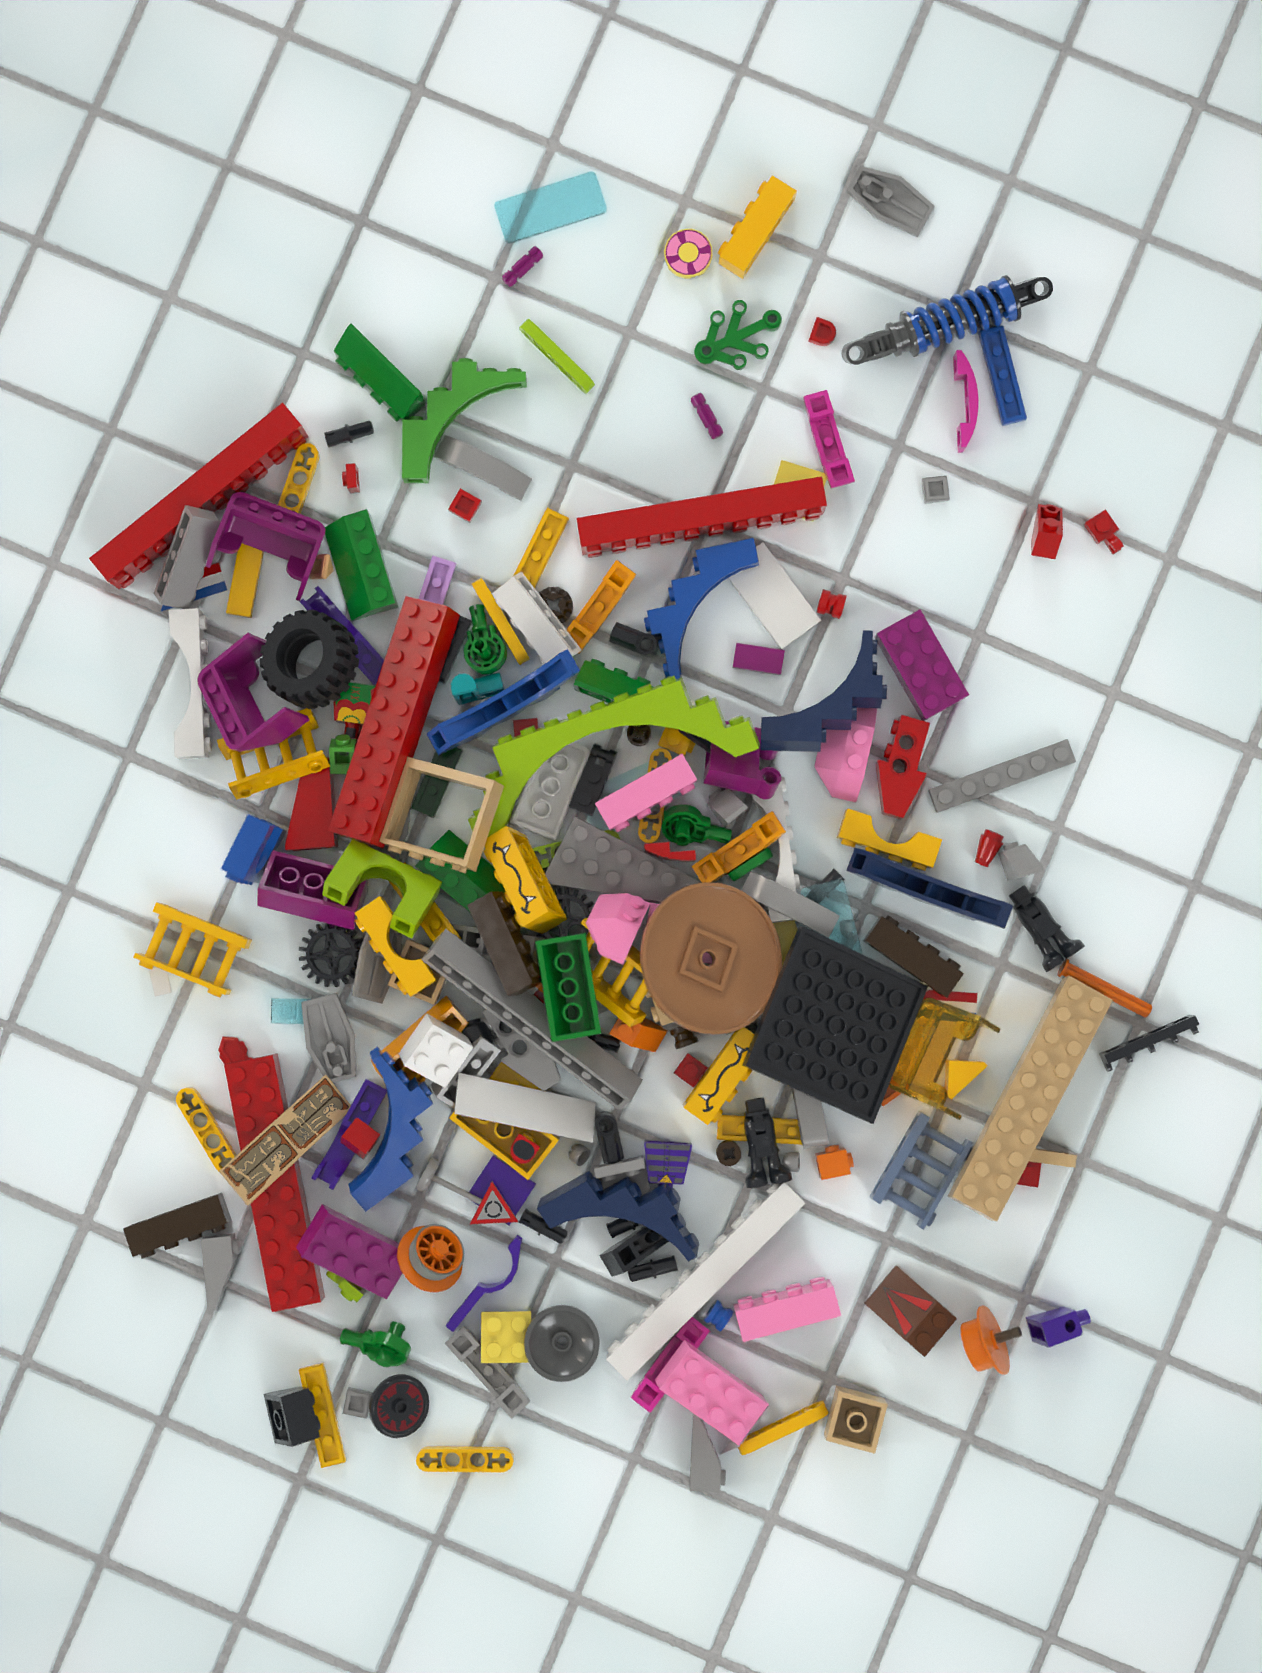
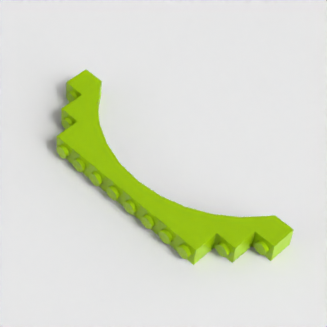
M674 675L660 680L661 685L653 688L651 684L642 686L637 689L638 693L629 696L626 692L613 697L614 702L605 704L604 701L592 704L590 705L591 710L582 713L581 709L566 714L568 718L558 721L556 717L543 722L544 727L535 729L534 726L525 728L520 731L521 735L512 738V735L508 734L497 739L498 743L492 748L502 773L496 770L485 775V778L495 780L504 786L488 837L503 827L508 826L516 800L529 778L538 768L566 745L591 733L619 726L654 725L668 727L702 737L737 757L757 750L760 747L751 718L747 717L744 719L743 715L730 719V724L726 725L716 697L710 699L709 695L694 700L695 704L692 705L683 678L676 679ZM480 808L473 810V815L468 819L472 832Z

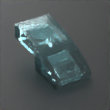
M271 998V1023L304 1024L301 1002L311 999Z

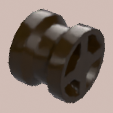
M628 726V741L637 747L646 745L651 738L650 726Z
M681 1026L669 1030L671 1036L675 1038L676 1042L674 1045L676 1049L699 1042L698 1037L694 1035L693 1031Z
M725 1140L718 1144L716 1155L721 1164L733 1166L741 1159V1149L736 1142Z

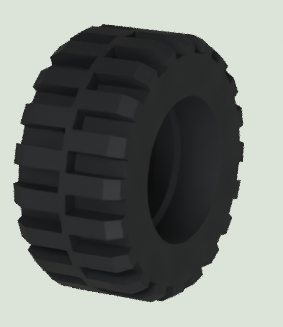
M311 609L307 610V612L304 610L295 611L294 616L292 614L284 616L281 623L276 622L273 626L274 630L271 633H267L265 637L267 641L265 645H262L260 651L263 654V658L259 659L260 667L264 669L261 671V675L272 692L295 706L308 709H316L318 706L323 708L329 706L331 700L336 702L341 698L340 694L343 691L347 692L350 688L348 684L351 679H355L357 673L354 670L355 667L359 666V659L355 657L359 653L358 646L354 643L355 638L352 633L347 631L344 625L325 613ZM321 640L323 656L319 666L309 676L298 679L296 663L299 654L310 643Z

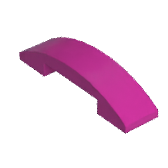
M956 350L953 356L954 381L964 380L966 423H960L957 427L958 453H963L974 433L978 417L979 398L972 367L962 350Z
M824 390L803 396L816 449L830 488L855 482L833 416L834 411L828 391Z
M691 1317L670 1339L630 1398L651 1413L665 1394L655 1382L659 1373L684 1340L698 1349L710 1330Z

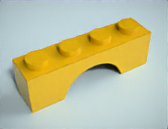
M851 809L845 810L836 837L842 840V845L855 848L857 844L865 847L866 851L879 855V852L889 855L888 860L901 864L903 860L911 862L912 868L921 871L934 867L942 842L940 838L917 832L905 843H888L876 834L870 815Z
M382 896L377 897L355 912L357 919L354 920L362 932L367 931L371 937V940L368 941L376 953L381 952L385 958V961L382 962L390 974L395 973L400 980L397 982V985L404 995L409 994L410 997H413L438 980L429 965L423 962L422 959L408 960L395 952L390 942V924L393 912Z

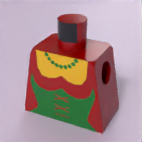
M350 682L348 684L350 686L348 691H343L340 694L341 698L334 702V720L345 724L344 734L349 735L350 739H358L360 726H363L376 686Z

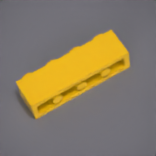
M773 175L768 182L764 180L757 191L759 196L756 201L753 202L751 200L744 211V214H746L742 222L737 221L731 231L732 238L729 242L724 241L717 253L720 255L718 264L743 279L794 202L797 190Z

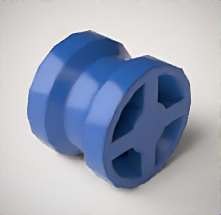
M716 1300L706 1313L703 1321L714 1324L716 1330L721 1332L729 1322L734 1311L730 1308H724L722 1303Z

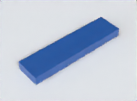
M1004 326L992 327L986 331L980 330L978 334L1002 426L1026 421L1027 416Z

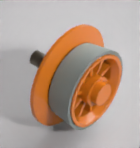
M439 1224L418 1226L409 1230L400 1240L397 1249L398 1264L403 1275L415 1287L427 1292H442L451 1288L461 1275L465 1256L464 1247L457 1234L448 1227Z

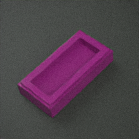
M736 643L732 668L781 675L785 650Z

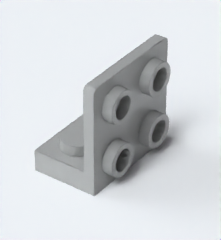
M643 1156L594 1166L596 1179H600L603 1190L629 1177L632 1183L635 1182L640 1187L642 1196L650 1192Z

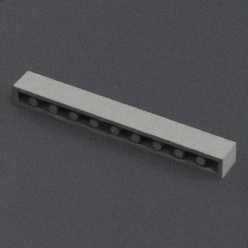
M447 929L434 940L422 958L423 962L616 1109L620 1110L632 1101L643 1080L633 1070L628 1069L613 1055L606 1052L587 1036L551 1042L545 1004L538 1000L535 995L526 991L521 995L507 996L494 965Z

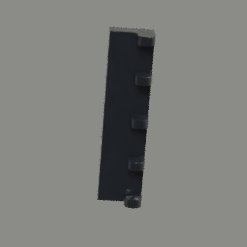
M1187 1015L1101 1052L1099 1055L1105 1069L1109 1072L1113 1070L1110 1063L1124 1057L1127 1063L1133 1062L1131 1054L1144 1048H1148L1150 1053L1156 1052L1154 1044L1170 1038L1174 1044L1178 1042L1177 1034L1188 1029L1195 1035L1199 1033L1197 1025L1200 1024L1196 1015Z

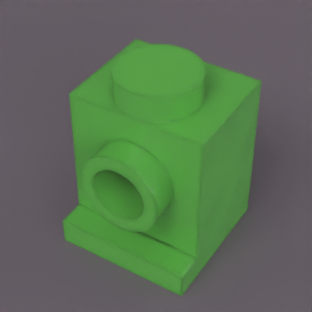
M346 734L336 736L335 739H331L329 746L330 774H347L357 744L356 739H350V736Z

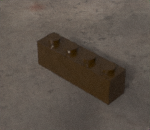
M491 891L468 904L467 906L507 996L521 995L541 984L539 966L534 962L530 954L531 947L522 936L521 926L513 916L510 909L511 905L507 902L505 894L503 892Z
M889 915L886 918L879 916L863 941L932 990L947 998L964 974L959 970L961 965L951 958H948L947 961L939 956L940 951L930 944L927 946L921 944L918 941L920 939L918 935L909 929L904 932L898 928L900 923Z
M221 1192L123 1228L132 1257L140 1255L141 1259L156 1254L155 1249L164 1246V1249L168 1250L179 1246V1240L187 1238L188 1242L203 1237L202 1232L211 1229L212 1233L226 1229L225 1224L232 1221Z

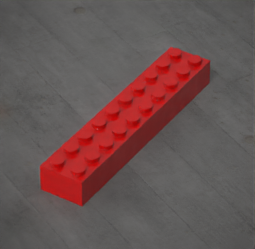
M282 402L93 554L89 560L107 582L117 589L128 587L134 582L136 575L151 569L154 565L153 562L157 558L167 556L185 505L213 511V513L217 510H224L234 493H245L249 489L248 485L255 479L258 481L265 477L270 467L274 464H281L287 458L286 454L293 449L297 450L300 445L305 444L306 438L309 437Z
M820 476L578 517L576 519L582 555H588V558L602 556V552L612 551V554L626 552V548L635 546L636 550L650 548V544L660 542L661 546L674 544L677 539L684 538L686 542L698 540L700 535L708 534L709 537L722 536L724 531L733 530V533H742L747 531V527L757 526V529H765L771 527V523L781 522V525H789L795 523V519L805 517V521L817 520L820 518V515H823L827 502L823 479Z
M405 596L328 831L341 837L354 839L384 849L385 844L379 841L407 757H414L460 614L449 606Z
M278 1053L224 1065L240 1151L288 1109ZM297 1160L251 1202L272 1312L320 1303L325 1298L320 1267L302 1258L296 1248L311 1223L299 1160Z

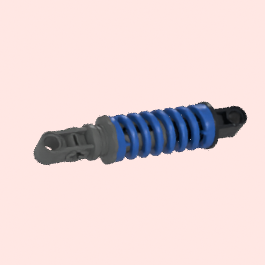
M1004 275L999 280L991 281L987 287L983 285L978 286L975 292L968 289L964 291L962 296L954 294L950 300L946 298L941 299L938 305L931 302L926 306V309L917 307L913 314L909 311L900 312L899 321L894 324L892 322L887 323L885 330L868 334L863 338L845 344L842 348L841 356L846 363L853 365L880 359L892 353L898 357L902 355V352L909 351L913 357L919 356L918 354L926 352L927 346L931 344L934 348H938L941 338H943L946 344H949L953 341V334L958 339H963L965 337L964 330H968L971 335H975L977 333L976 322L979 323L983 331H986L990 327L988 318H991L993 324L997 327L1002 324V317L1008 322L1019 321L1021 319V307L1047 299L1053 292V284L1047 277H1034L1013 284L1010 277ZM1037 282H1041L1044 287L1040 295H1037L1034 289ZM854 346L860 351V355L856 360H852L849 356V351Z

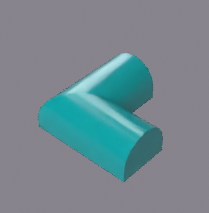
M500 672L473 679L468 674H459L451 682V691L458 705L486 699L505 690Z

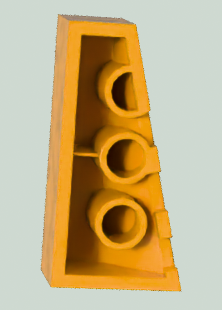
M447 995L426 1012L459 1032H462L468 1024L463 1013ZM425 1014L382 1050L383 1053L387 1051L394 1059L395 1064L393 1066L397 1071L402 1069L409 1080L416 1077L420 1083L424 1082L426 1078L404 1066L399 1052ZM371 1059V1062L376 1072L382 1077V1075L380 1074V1072L378 1071V1069L376 1068L375 1064Z

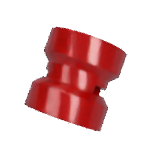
M823 589L816 613L822 615L828 613L833 618L840 619L847 596L843 594L834 595L829 590Z

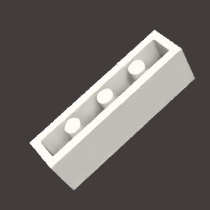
M522 572L514 575L492 593L497 605L510 616L513 626L520 629L526 637L527 644L540 655L543 665L564 650L568 649L572 657L581 651V648Z

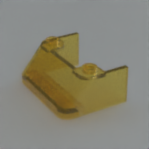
M933 998L924 999L888 1087L923 1105L960 1120L962 1115L944 1106L947 1099V1091L943 1086L936 1083L956 1038L962 1041L971 1040L976 1035L979 1026L997 1033L1001 1029L976 1014Z

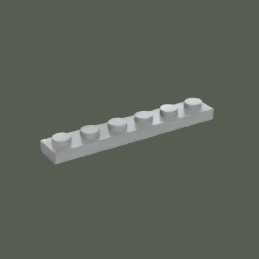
M1066 739L931 788L928 792L935 811L938 813L1075 763L1076 760L1069 741Z

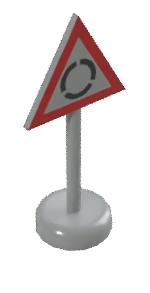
M432 1157L415 1187L419 1191H424L432 1180L479 1204L470 1224L519 1222L493 1181L483 1199L434 1175L438 1167V1161Z

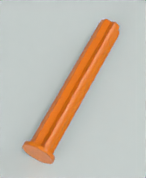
M1065 959L1061 964L1057 976H1071L1109 997L1113 1002L1142 1017H1147L1151 1013V1004L1069 963V959Z

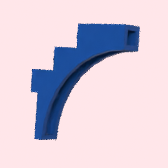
M754 538L695 550L697 557H692L695 572L700 571V574L671 580L672 587L668 588L670 601H675L676 605L647 610L648 617H644L646 631H651V635L654 637L662 636L658 643L661 654L666 655L667 663L663 664L665 678L674 675L676 679L682 677L680 660L685 632L695 610L709 592L729 577L743 570L759 566Z
M564 650L540 668L500 693L439 723L427 733V736L437 754H443L481 737L492 727L514 718L527 707L549 698L560 689L561 685L577 674L580 669L569 650Z
M378 1046L370 1052L373 1063L382 1075L387 1088L389 1101L388 1122L383 1140L375 1156L365 1169L348 1184L351 1195L365 1212L414 1176L411 1168L414 1164L406 1153L423 1141L421 1134L423 1128L415 1117L433 1105L430 1097L433 1092L425 1082L420 1083L416 1077L409 1080L402 1069L397 1071L393 1066L395 1061L387 1051L383 1053Z

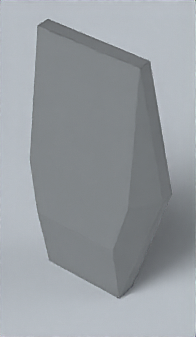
M864 166L859 167L846 190L852 198L877 220L916 237L921 233L935 208V205L903 177Z
M390 929L391 945L395 952L401 955V934ZM366 932L359 950L352 996L382 1004L390 987L388 983L392 974L383 965L382 962L385 961V958L381 952L376 953L368 941L371 940V937Z
M337 993L301 1002L306 1049L323 1076L326 1074L332 1083L356 1077L355 1034Z

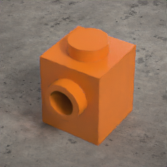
M839 1144L824 1147L825 1151L815 1153L821 1180L851 1174L850 1168L854 1167L851 1152L847 1153L844 1147L840 1148Z

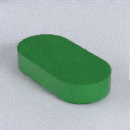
M767 848L730 872L728 876L731 881L735 882L772 858L773 853L770 848Z

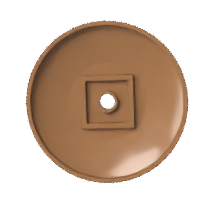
M706 882L681 888L669 895L658 905L644 929L640 948V962L643 979L651 998L670 1020L696 1033L716 1035L742 1029L755 1021L764 1012L782 968V952L779 937L771 919L752 897L726 884ZM705 952L709 953L712 957L710 966H706L702 961V956Z

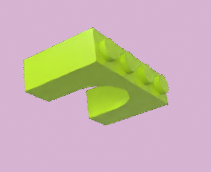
M352 839L325 880L322 895L345 906L356 887L363 881L372 878L388 880L399 888L403 896L393 913L390 928L412 939L438 897L442 882L432 875H427L414 869L409 864H404L386 853H381L369 847L363 842Z

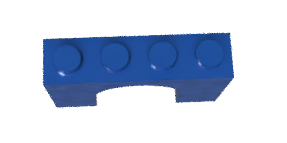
M247 814L220 868L227 872L225 877L234 882L252 885L253 882L260 883L272 851L278 850L287 830L264 819Z

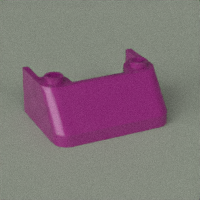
M237 492L229 500L212 541L205 566L211 567L217 550L233 554L240 549L243 543L288 560L286 566L288 575L293 579L301 581L295 599L300 601L321 546L325 527L320 521L250 494Z
M249 632L203 668L197 679L198 686L227 747L238 752L281 743L309 721L307 715L287 707H283L266 722L264 721L249 687L259 677V667L256 660L263 655L260 653L261 647L265 645L267 640Z

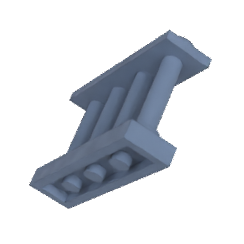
M918 1111L869 1197L879 1204L883 1200H889L920 1218L916 1225L924 1230L926 1225L930 1227L935 1220L937 1214L934 1211L962 1162L967 1160L972 1150L973 1142L965 1139L963 1144L958 1143L931 1127V1123L928 1122L930 1117ZM927 1135L956 1152L957 1154L951 1165L948 1166L919 1149L916 1144L919 1136ZM913 1156L944 1174L939 1186L936 1188L905 1169L906 1166L903 1165L907 1157L912 1158ZM895 1178L898 1180L901 1178L932 1196L925 1210L893 1191L891 1185Z

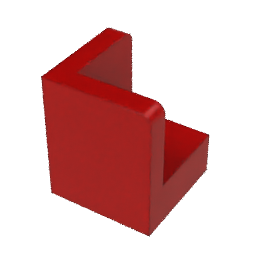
M355 1118L341 1136L340 1142L364 1160L379 1141L381 1134L359 1118Z

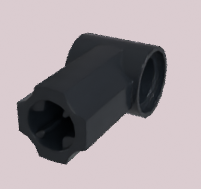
M616 622L610 634V643L636 652L643 657H653L658 652V641L649 633H644ZM651 639L653 641V648L647 652L642 651L640 647L642 641Z
M610 1112L599 1113L595 1118V1129L603 1163H613L625 1159L615 1116ZM608 1118L612 1120L613 1125L609 1130H603L599 1127L602 1119Z

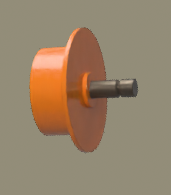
M984 1305L979 1306L977 1318L961 1324V1339L966 1355L976 1371L981 1372L994 1367L1001 1375H1006L1010 1369V1361L1005 1341L1022 1336V1331L1017 1326L1011 1328V1330L1008 1329L1001 1332L998 1322L989 1308Z

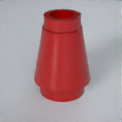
M985 829L984 834L980 835L974 862L989 867V864L1004 844L1002 842L1004 836Z

